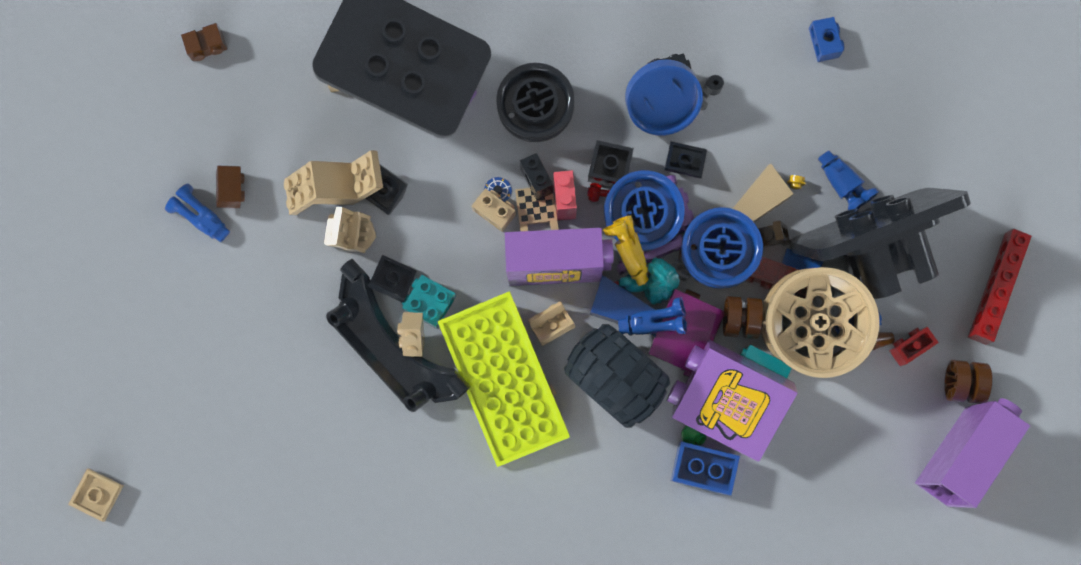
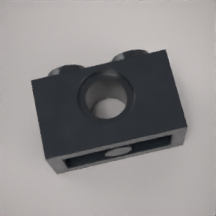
M535 153L520 160V170L536 201L553 194V183L538 154Z

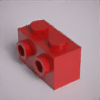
M917 327L908 333L910 337L905 340L900 338L892 344L894 347L889 352L900 367L910 363L939 343L928 327L922 329Z

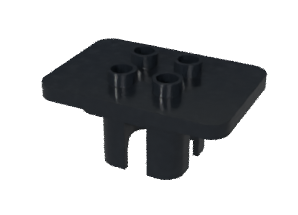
M343 0L313 59L312 67L313 73L319 81L437 138L445 139L455 134L490 61L491 49L483 39L404 0Z
M922 188L894 198V195H887L871 201L872 207L858 212V209H851L835 215V222L790 239L789 244L792 253L819 261L844 256L849 274L861 281L874 299L885 298L902 291L897 277L899 273L914 270L919 284L932 280L939 275L925 230L938 225L940 217L969 206L971 201L967 191L940 188Z

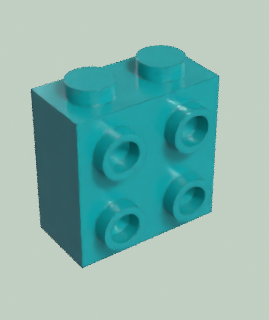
M421 275L420 278H416L413 282V290L410 295L407 294L402 303V308L406 312L423 313V321L438 329L439 324L437 321L444 319L457 296L451 290Z

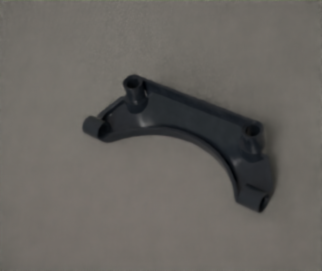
M354 259L348 260L340 268L342 276L338 298L341 302L337 307L327 312L326 319L328 323L336 329L409 411H417L429 402L430 399L434 403L457 400L465 394L471 386L454 368L437 365L423 357L403 356V350L399 348V336L394 332L382 314L373 289L368 287L370 277Z

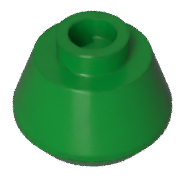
M685 425L681 432L682 441L698 446L702 445L707 439V435Z

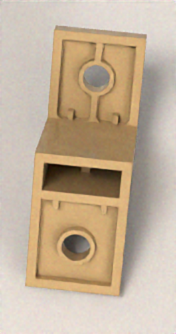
M370 150L352 163L310 161L284 179V189L287 195L286 205L289 209V215H297L313 204L355 205L383 188L378 152L375 150Z

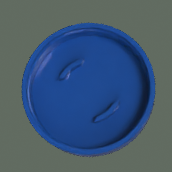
M657 60L643 66L632 76L625 92V103L632 122L642 131L659 136L674 134L689 126L699 114L703 102L702 88L695 73L687 65L675 60Z

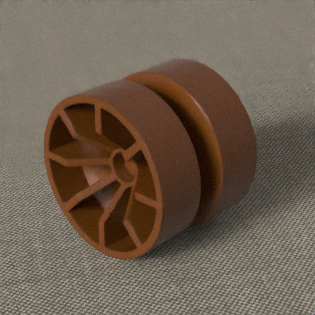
M727 296L724 304L725 314L723 316L724 337L737 338L742 327L744 338L758 339L764 319L762 299L748 297L743 308L741 297Z
M951 360L947 365L944 379V391L947 400L964 402L967 399L969 403H987L992 390V370L990 365L981 362H972L969 365L967 361Z

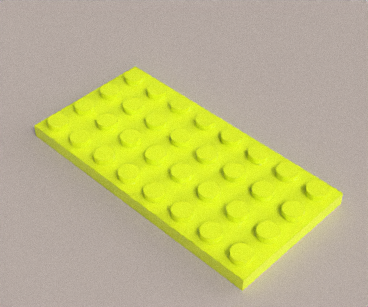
M510 291L437 321L458 373L471 386L467 391V395L497 467L570 437Z

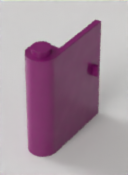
M674 289L667 308L672 306L675 298L681 297L683 299L686 310L687 334H679L676 331L656 332L648 354L681 368L684 371L683 375L689 378L692 370L686 368L685 363L695 345L704 349L709 339L714 341L725 312ZM674 317V318H665V319H662L661 322H665V321H669V320H673V319L675 320L677 317Z

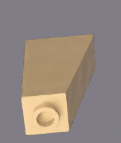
M769 164L733 209L742 212L753 222H756L789 200L793 192L773 165Z

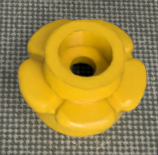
M790 175L789 181H787L790 184V188L802 189V186L806 185L805 177Z

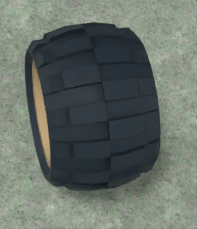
M602 324L598 329L594 328L584 335L572 349L567 359L568 363L564 367L565 374L626 428H632L635 423L640 424L650 417L662 403L667 394L666 388L670 385L669 376L610 324Z

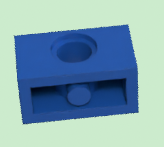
M830 17L812 21L809 26V32L817 62L839 58L845 46L843 40H840V27L836 23L835 18ZM824 37H829L831 42L826 41Z

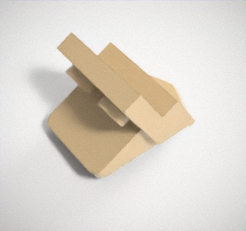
M336 207L335 214L328 216L324 244L346 251L365 253L376 238L373 223L370 221L371 216L361 212H353L343 207Z

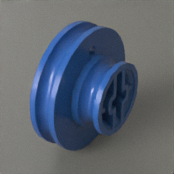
M641 170L623 176L610 189L604 203V220L607 227L612 225L615 220L629 215L633 221H636L634 230L638 234L643 251L659 248L671 241L680 230L684 220L685 207L679 189L668 177L654 171ZM640 182L641 187L636 188L635 183ZM640 199L642 201L643 210L648 209L649 213L644 216L646 226L644 225L643 214H637V210L641 208ZM633 203V207L628 211L630 204ZM613 236L616 241L619 240L616 236Z
M731 208L709 209L694 218L686 229L681 243L682 260L690 275L701 284L716 289L732 288L745 282L759 266L763 255L762 237L755 223L742 212ZM691 245H696L697 249L692 250ZM717 246H721V251H725L723 255L719 254L720 249H716Z

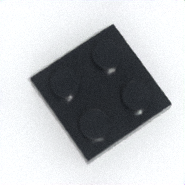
M382 255L368 287L403 303L417 270Z

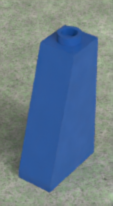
M602 276L590 315L618 324L619 319H625L628 315L631 317L632 314L655 309L607 277ZM662 319L655 320V322H661Z

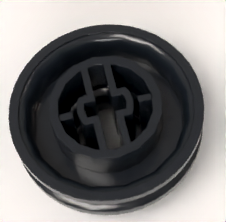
M527 63L514 68L503 78L497 91L496 103L500 121L510 134L523 141L544 142L555 138L566 129L574 112V92L569 80L561 71L544 63ZM514 113L515 116L510 118L508 115Z

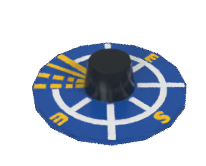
M494 177L488 180L484 187L488 191L493 190L500 195L499 199L503 202H506L511 196V185L504 178Z

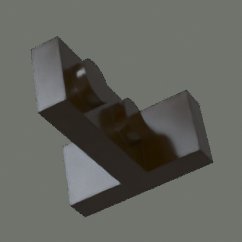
M781 220L774 221L773 225L758 228L762 237L763 248L778 244L783 246L790 245L788 228Z

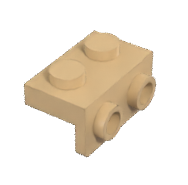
M562 302L551 305L548 309L535 314L528 320L532 331L542 346L575 328V324L566 312Z

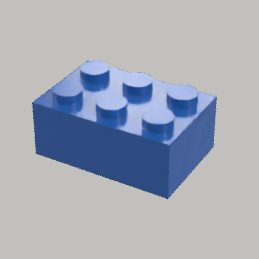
M679 442L670 481L732 496L740 456Z

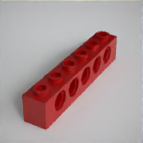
M1014 228L1004 234L967 338L985 345L995 341L1032 235Z

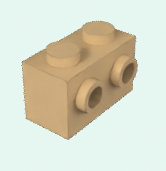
M485 188L472 204V210L503 232L516 216L515 207L510 202H503L499 199L500 195L495 191H488Z
M403 312L402 322L398 323L397 329L398 335H401L399 337V348H402L403 356L422 357L425 343L423 313Z

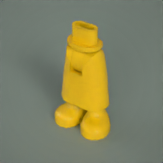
M630 215L619 218L612 225L604 228L603 231L606 236H616L619 239L614 245L631 278L636 280L638 286H641L649 279L646 274L648 267H646L647 263L638 234L634 230L633 219Z

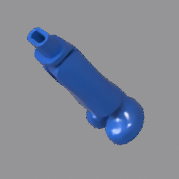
M830 150L818 158L822 163L821 167L840 199L845 198L848 202V210L859 209L879 193L876 188L864 189L862 185L865 181L843 160L838 158L837 155L834 156Z

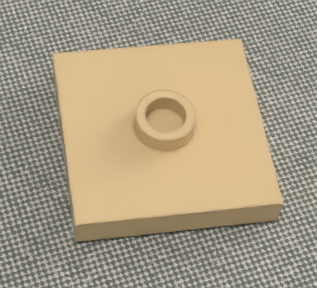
M87 468L68 505L105 522L124 485Z

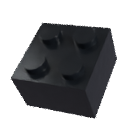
M597 140L588 174V182L613 187L620 178L628 174L634 148Z

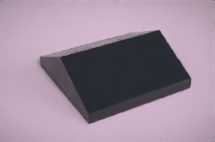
M670 141L664 170L702 179L707 149Z
M380 164L383 188L365 199L387 215H390L402 200L408 183Z

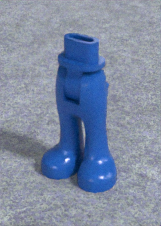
M189 183L180 187L176 191V195L193 207L199 215L190 211L175 196L169 199L165 206V211L170 214L179 213L199 231L210 236L211 239L215 238L221 243L230 233L225 227V223L193 195L194 188Z
M681 297L675 298L672 306L665 309L642 311L632 314L631 317L628 315L625 319H619V332L629 336L634 334L646 335L662 331H676L679 334H687L686 310L683 299ZM677 317L675 320L673 319L665 322H655V320Z

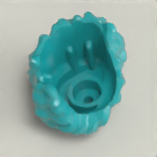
M654 257L652 263L648 264V270L653 281L648 286L649 291L648 289L644 290L647 300L653 305L661 303L663 300H668L680 283L679 274L676 272V269L663 259Z

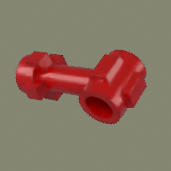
M591 183L590 187H588L587 196L590 201L597 202L600 197H607L610 190L601 189V185L598 183Z

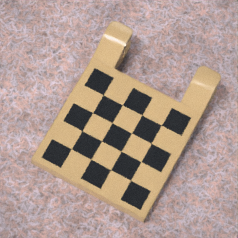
M530 188L515 189L520 231H528L527 225L550 222L551 230H559L554 194L536 201Z

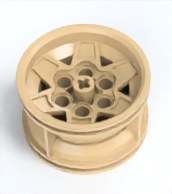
M820 267L789 273L771 287L762 303L764 319L762 321L761 335L768 350L775 358L783 361L792 369L808 376L818 378L835 377L855 369L869 356L878 337L879 313L872 294L861 281L842 270ZM807 287L804 299L794 296L797 291ZM831 287L839 291L842 295L833 298ZM819 296L822 301L819 307H815L812 303L813 298ZM799 306L803 307L805 311L804 315L800 318L795 314V310ZM833 306L839 308V314L835 317L830 313ZM782 314L791 321V324L784 331L782 330ZM853 316L854 327L848 323V320ZM819 318L822 320L820 326L815 324V320ZM837 325L840 333L834 337L831 334V328ZM800 326L805 329V334L802 337L796 335V329ZM817 336H821L823 340L822 345L816 347L813 342ZM835 345L843 347L840 351L833 354ZM806 346L809 357H805L795 350Z

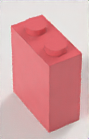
M573 170L553 172L557 221L576 219L577 205Z

